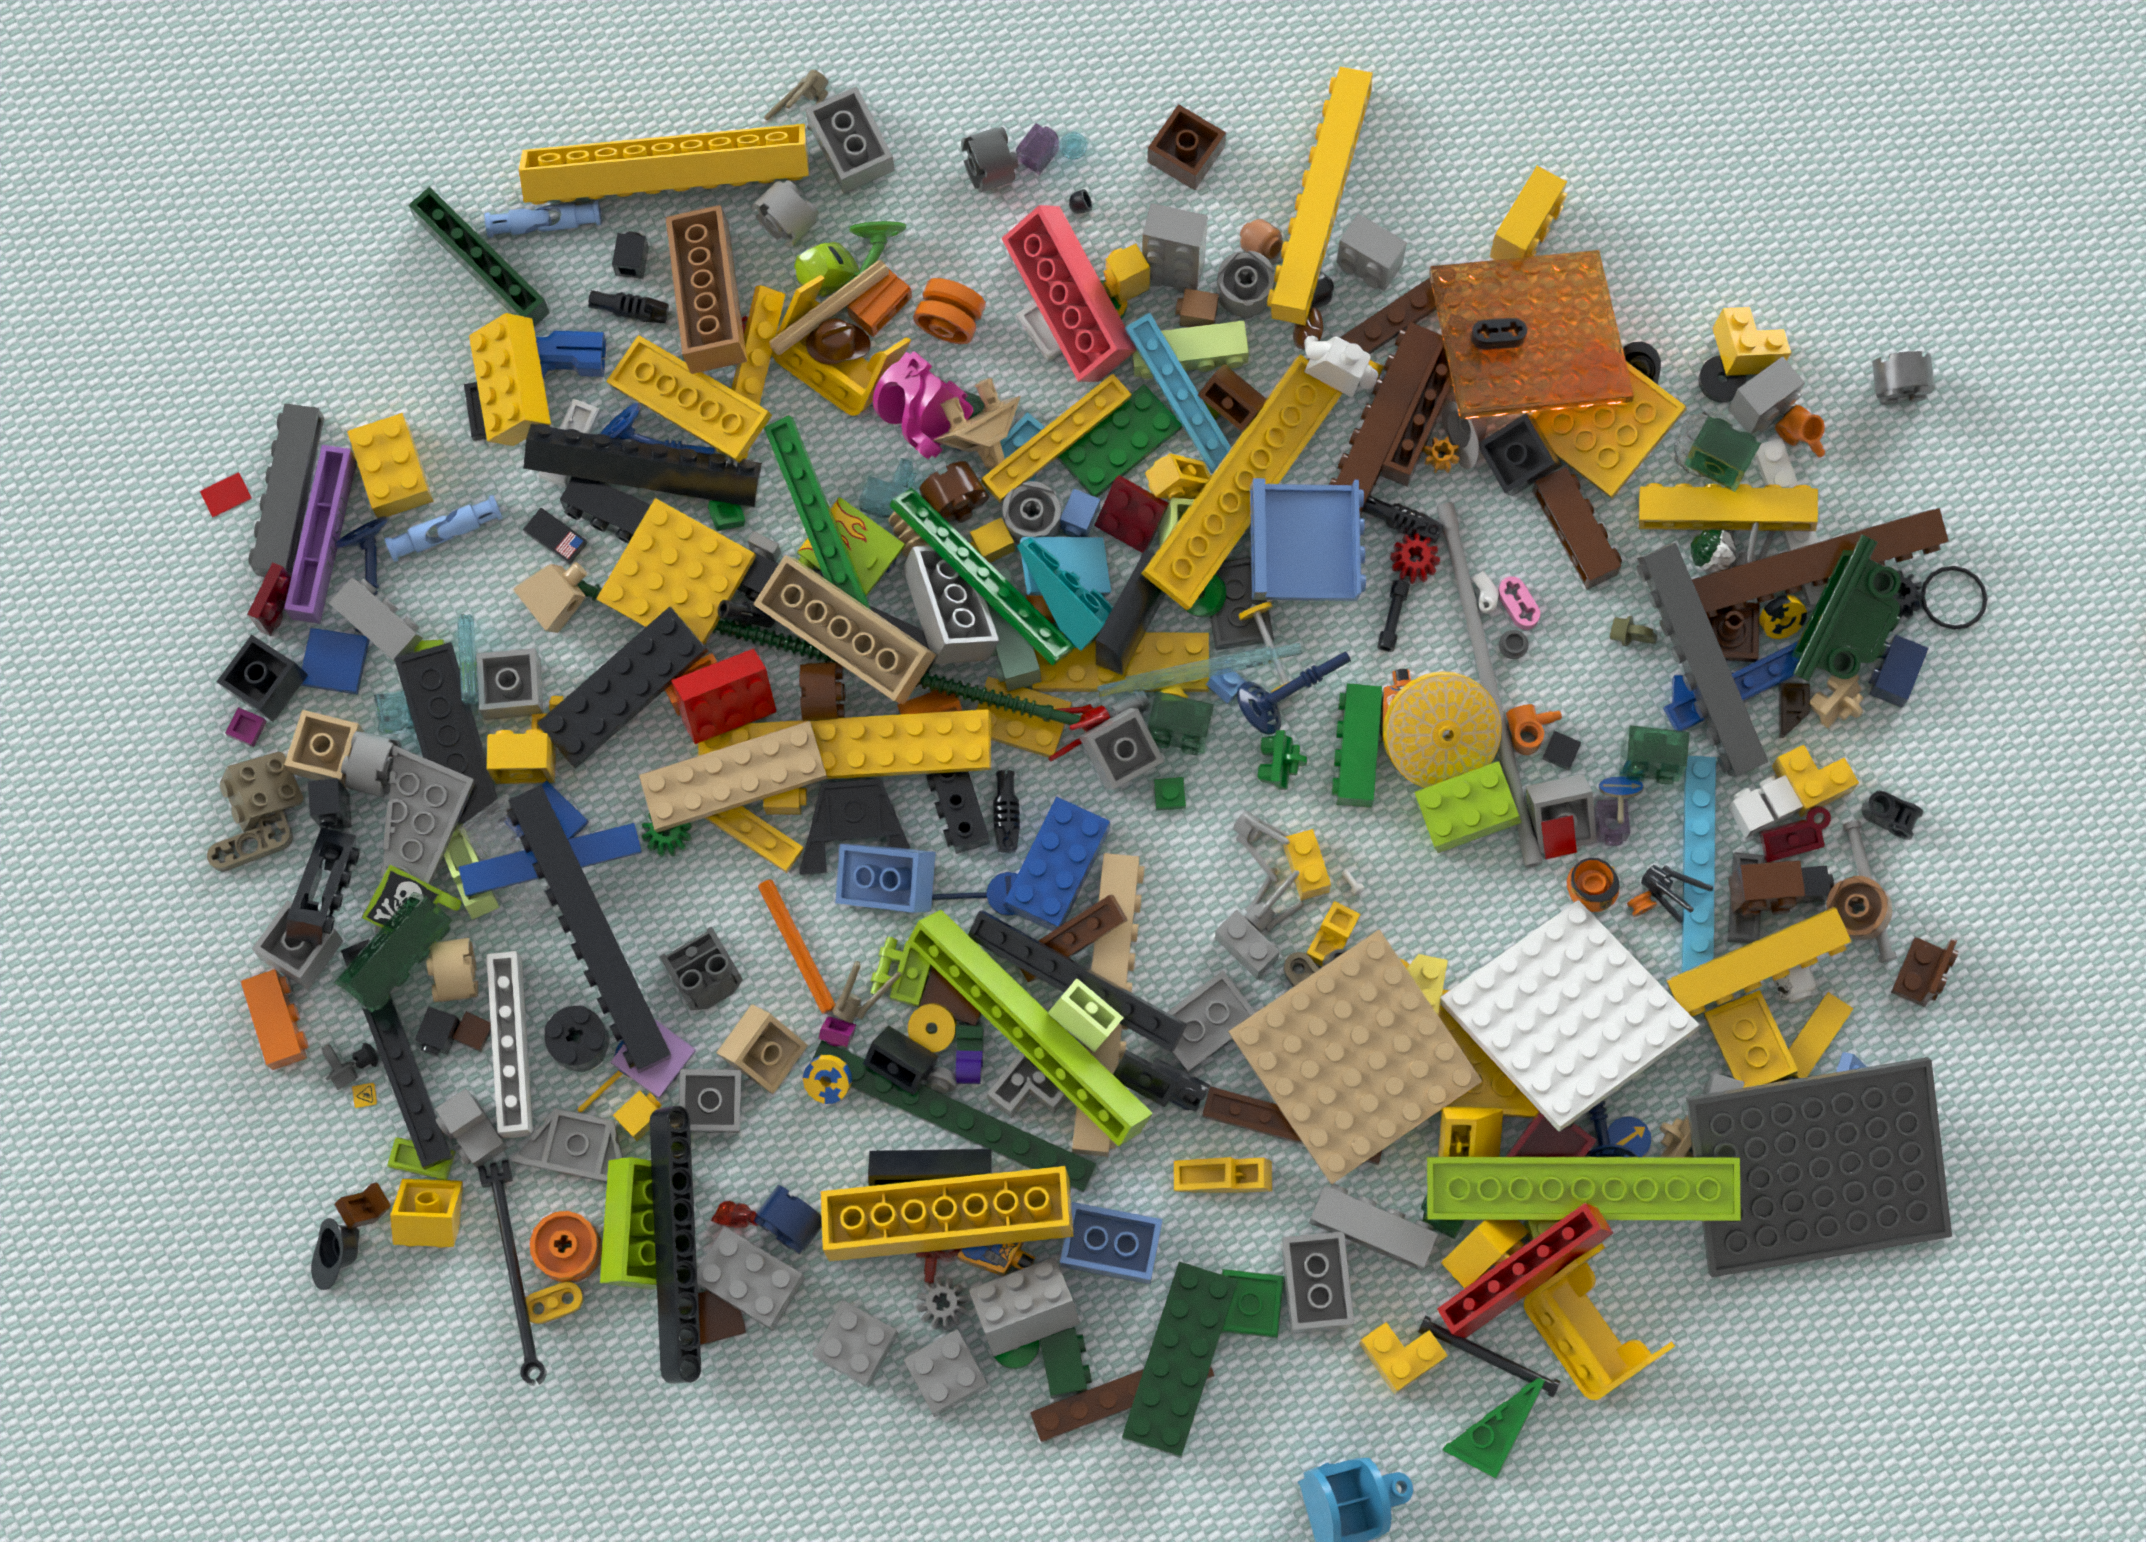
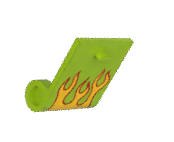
M838 497L830 509L867 597L906 545L847 501ZM807 538L796 552L800 556L798 561L811 570L814 567L821 570L809 538Z

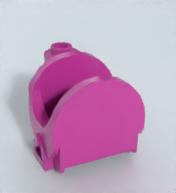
M906 351L901 359L892 364L880 378L874 391L873 407L877 415L889 424L902 423V434L905 440L929 460L931 456L937 458L943 451V448L940 447L942 444L933 440L948 432L951 425L949 420H947L943 407H941V403L958 397L966 420L972 415L973 407L965 400L968 395L955 383L948 381L946 384L929 371L932 366L919 354L913 351L910 355Z

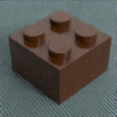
M1178 104L1149 145L1147 162L1191 189L1196 190L1225 148L1226 132Z
M1800 860L1740 865L1728 878L1733 914L1742 913L1743 917L1758 916L1761 914L1760 911H1772L1773 915L1787 914L1790 912V909L1797 906L1805 897Z

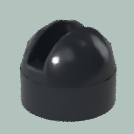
M1085 189L1079 190L1070 196L1069 207L1074 213L1082 214L1092 210V201Z

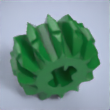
M649 813V814H648V818H649L650 821L652 822V819H651V816H650V813ZM690 822L670 828L669 836H664V831L656 833L653 823H642V828L647 831L642 835L643 841L649 842L647 845L649 851L657 849L660 857L664 856L666 850L669 851L672 857L675 856L674 848L676 847L685 851L686 846L682 841H691L692 839L691 834L687 832L692 828Z

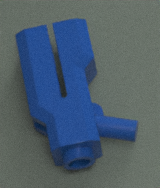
M553 331L547 337H536L543 379L547 371L555 369L575 370L579 376L604 377L605 359H602L606 358V338L604 332Z

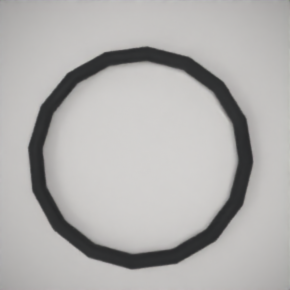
M1957 566L1941 567L1928 576L1923 583L1921 592L1926 593L1929 582L1941 572L1951 570L1964 572L1975 579L1981 588L1983 596L1982 608L1973 620L1960 625L1943 623L1934 617L1927 607L1925 597L1922 600L1923 609L1929 618L1941 627L1954 630L1968 628L1978 622L1986 610L1988 598L1985 586L1977 575L1966 568Z

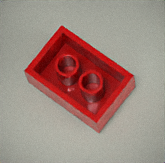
M754 648L671 680L683 725L694 744L777 712L766 667Z

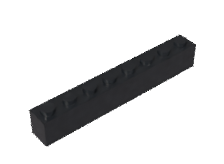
M531 424L526 437L523 469L755 507L762 463L743 458L739 463L721 454H706L692 449L671 448L663 444L641 443L634 439L623 440L610 438L604 434L594 435L582 433L575 429L564 430L553 428L546 424Z

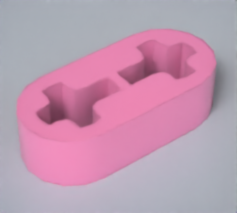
M1510 576L1502 580L1498 588L1499 600L1510 618L1522 630L1533 629L1539 621L1540 609L1527 587L1517 577ZM1508 585L1512 589L1517 587L1516 597L1518 601L1515 600L1512 594H1505ZM1521 605L1526 613H1533L1531 621H1528L1527 618H1520L1522 614Z

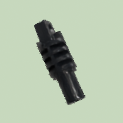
M591 290L589 295L588 308L613 312V315L619 318L623 316L625 319L631 318L635 321L639 319L641 322L666 323L669 315L668 303L646 296L642 298L640 295L633 296L630 293L626 295L625 292L616 293L615 295Z
M1369 495L1368 502L1364 505L1363 513L1386 521V525L1389 528L1403 532L1406 535L1408 534L1413 538L1418 533L1421 540L1430 537L1431 542L1437 543L1443 530V524L1422 512L1420 513L1400 503L1391 505Z
M1005 770L996 772L997 796L993 800V822L998 852L1002 853L1016 852L1020 831L1019 799L1015 796V772L1012 770H1008L1006 775Z

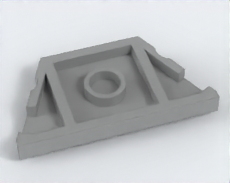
M554 1108L546 1117L544 1124L537 1128L530 1136V1140L523 1149L515 1154L512 1162L607 1183L608 1160L620 1159L623 1156L616 1125L613 1120Z

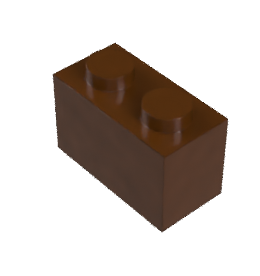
M1225 364L1212 375L1198 393L1202 400L1241 432L1261 410L1266 401L1262 394Z

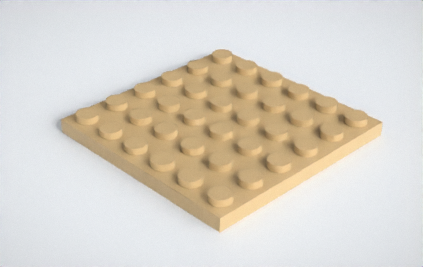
M1380 929L1228 1031L1330 1184L1338 1181L1433 1116L1442 1107H1446L1482 1082Z

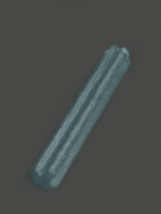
M461 614L458 616L457 622L461 697L465 704H475L478 701L479 694L474 617L471 614Z

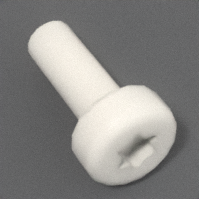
M1347 869L1341 873L1352 887L1350 892L1354 896L1364 890L1363 884H1358Z

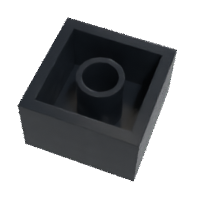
M1527 413L1479 442V450L1507 495H1516L1535 483V481L1562 466L1535 418Z
M251 634L216 682L232 696L274 722L308 674L295 662Z

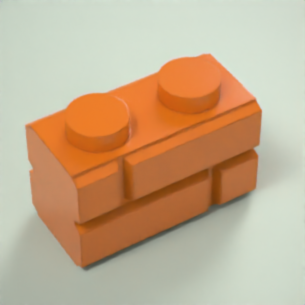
M889 268L887 276L847 306L848 316L872 337L912 298L910 286L898 278Z

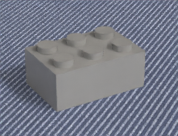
M857 86L805 109L808 125L843 194L895 171L893 156Z
M723 1227L697 1269V1283L699 1287L772 1331L805 1280L801 1272L726 1227Z
M1344 1231L1282 1237L1281 1249L1291 1334L1353 1328L1354 1315Z
M1056 1257L968 1289L993 1357L1080 1324L1073 1299Z

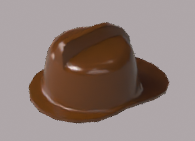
M832 318L825 320L818 328L810 332L805 346L807 352L814 360L831 365L866 356L870 351L871 342L863 329L842 319Z

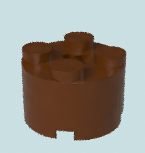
M958 461L947 465L948 471L939 475L938 471L931 474L919 487L921 496L948 523L957 520L958 523L967 521L973 516L972 510L989 499L988 494L967 461Z
M838 662L800 665L799 685L801 687L800 706L802 721L845 718V706L840 704V701H846L845 683L839 682V680L843 679V666Z

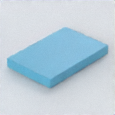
M1022 537L1019 541L1021 543L1030 537ZM1031 537L1058 559L1060 569L1070 573L1073 571L1080 577V585L1090 592L1094 588L1102 596H1108L1111 593L1103 537ZM1022 557L1027 596H1042Z

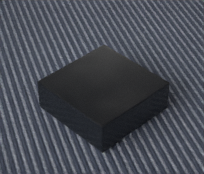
M1554 731L1542 760L1569 771L1582 742Z

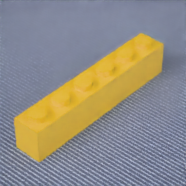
M1650 483L1645 487L1640 486L1639 529L1752 531L1753 523L1755 522L1759 523L1758 531H1816L1818 488H1811L1809 485L1781 488L1780 485L1770 484L1764 486V488H1752L1748 484H1738L1734 487H1722L1719 484L1693 487L1691 484L1681 483L1675 485V487H1663L1659 483Z
M1833 907L1671 977L1666 982L1673 998L1692 1017L1706 1011L1704 1006L1706 1004L1716 1001L1717 1005L1734 999L1732 993L1744 989L1745 993L1760 988L1762 986L1760 981L1771 976L1773 981L1789 975V969L1800 964L1802 969L1819 962L1817 956L1827 952L1829 956L1839 954L1847 950L1845 944L1852 941L1837 908Z

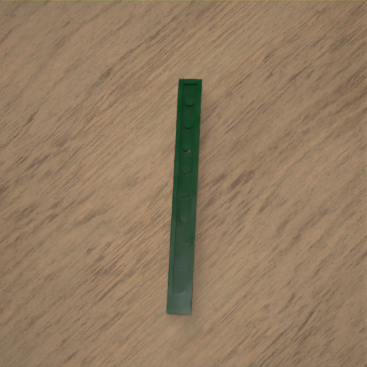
M821 1040L813 1059L821 1055H832L840 1058L851 1071V1088L985 1149H992V1152L1029 1169L1065 1166L1070 1178V1187L1080 1192H1085L1096 1168V1163L928 1087L922 1086L912 1095L863 1065L865 1059Z

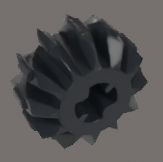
M1900 570L1897 571L1901 580L1898 592L1900 593L1899 597L1903 596L1904 598L1898 599V594L1894 595L1893 598L1900 605V612L1898 614L1900 619L1903 615L1910 619L1914 615L1913 611L1918 612L1921 609L1922 604L1919 601L1924 599L1925 593L1918 591L1922 587V582L1913 583L1914 575L1909 574L1907 578H1904L1903 572Z

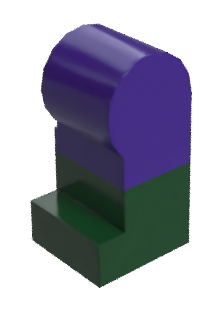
M956 1026L957 1084H981L984 1047L983 1026Z

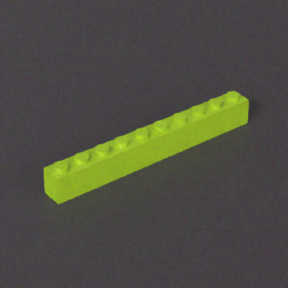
M940 909L918 921L907 942L1117 1146L1123 1145L1141 1133L1153 1113L1060 1023L1052 1018L1030 994L948 915Z

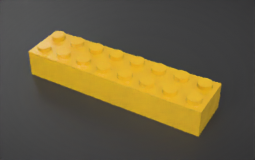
M1065 1166L821 1191L823 1251L829 1262L1074 1237L1070 1178Z

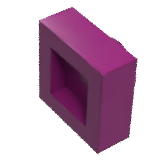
M238 707L225 734L230 738L254 747L267 721Z
M828 1016L820 1029L818 1039L824 1040L832 1046L848 1047L854 1036L857 1024Z

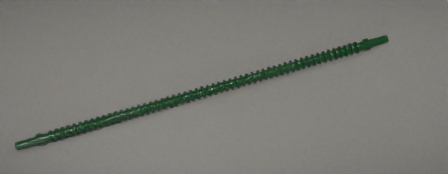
M581 580L577 585L585 594V597H592L594 602L597 601L596 598L602 590L600 585L592 586ZM727 618L719 620L712 632L720 631L721 636L727 633L729 638L735 635L737 640L743 637L745 642H748L750 639L753 644L760 642L761 646L768 644L770 649L776 646L778 651L784 648L785 653L791 650L793 655L799 652L801 657L808 655L809 659L816 657L817 661L824 659L825 663L830 661L836 662L806 640L801 642L799 637L793 640L791 635L786 638L783 633L776 635L775 631L768 633V629L760 631L758 626L752 629V625L747 627L741 623L737 625L735 620H732L730 623ZM926 672L916 685V687L922 685L924 690L930 687L931 692L937 689L939 694L945 691L947 696L955 694V698L963 696V700L971 698L972 703L978 700L980 705L986 702L988 707H991L993 704L996 705V709L1004 707V711L1012 709L1013 714L1019 711L1020 715L1024 716L1027 713L1029 718H1032L1034 715L1049 723L1052 720L1073 725L1080 722L1082 718L1080 715L1054 709L1053 705H1038L1035 700L1030 703L1027 698L1020 700L1019 696L1012 698L1010 693L1004 696L1002 691L996 694L994 689L988 692L986 687L981 690L978 685H975V687H971L970 683L963 685L961 680L955 683L953 678L947 681L945 676L939 679L937 674L930 676L929 672Z

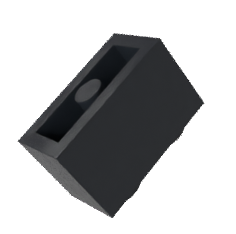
M332 778L308 781L310 817L320 828L343 832V828L352 827L350 793L340 780Z
M888 1025L872 1041L863 1065L914 1095L927 1082V1077L933 1072L939 1056Z

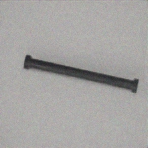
M1425 1315L1418 1333L1423 1335L1424 1332L1426 1333L1430 1330L1434 1337L1528 1383L1541 1378L1545 1380L1542 1389L1548 1392V1396L1554 1397L1561 1382L1556 1378L1551 1380L1466 1338L1452 1335L1450 1330L1431 1322V1318Z

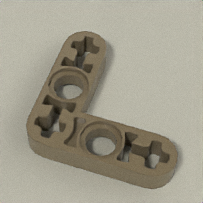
M285 810L275 812L271 816L260 817L258 821L260 827L213 844L207 852V860L210 865L218 871H228L289 847L293 840V833ZM276 822L278 829L285 833L281 836L282 841L277 842L275 839H271L275 836L271 823ZM248 839H255L258 842L256 851L250 854L244 853L242 850L243 843ZM233 845H235L236 851L240 855L239 858L232 853L234 852ZM221 850L226 854L232 853L225 857L224 863L215 860L219 857L218 852Z

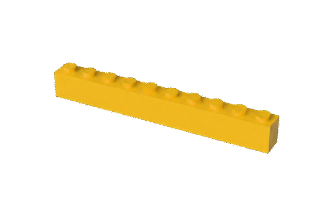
M1339 66L1337 77L1331 78L1329 85L1331 97L1330 100H1325L1322 110V117H1325L1323 124L1318 123L1315 140H1318L1317 146L1311 147L1308 161L1311 163L1310 170H1305L1302 178L1304 191L1303 194L1298 193L1295 202L1297 215L1296 218L1291 217L1289 222L1288 234L1291 236L1289 242L1284 241L1281 258H1284L1282 266L1277 265L1274 282L1277 284L1275 290L1270 289L1267 299V306L1271 307V319L1301 325L1306 324L1371 96L1373 72Z

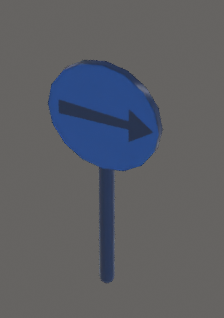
M1013 872L998 874L989 883L987 892L932 894V900L987 898L989 905L997 913L1007 916L1016 915L1005 909L1004 901L1018 874Z

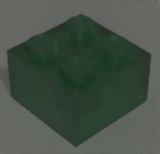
M1708 416L1692 444L1684 465L1736 492L1762 443L1758 442L1752 434L1744 431L1739 432L1730 427L1727 421Z
M1156 691L1148 722V730L1157 747L1167 749L1169 746L1181 748L1183 753L1189 755H1198V752L1205 754L1213 722L1214 704Z
M1630 725L1621 743L1619 775L1626 776L1628 780L1643 781L1644 778L1656 779L1657 783L1665 785L1673 784L1674 781L1678 782L1687 767L1690 732Z

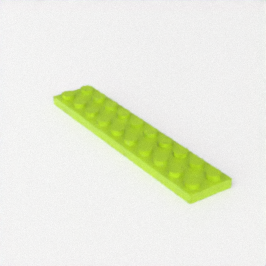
M1427 1157L1428 1219L1561 1220L1582 1204L1587 1203L1597 1207L1605 1220L1741 1221L1739 1157Z

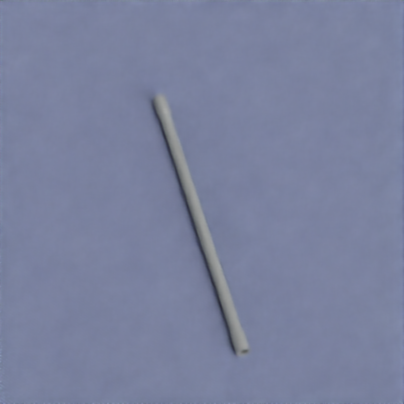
M1447 502L1438 505L1437 512L1440 523L1443 524L1442 531L1445 534L1481 684L1494 699L1501 717L1502 733L1498 753L1503 773L1522 823L1516 826L1520 838L1519 844L1524 865L1526 868L1535 867L1543 862L1537 838L1533 832L1459 534V524L1454 503Z

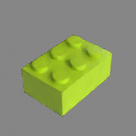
M1499 761L1414 792L1437 853L1522 823Z

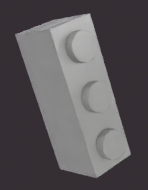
M351 577L329 604L393 661H395L394 658L410 654L423 639L417 633L420 627L407 616L402 620L395 613L398 608L387 598H384L382 601L374 595L377 589L364 578L359 582Z

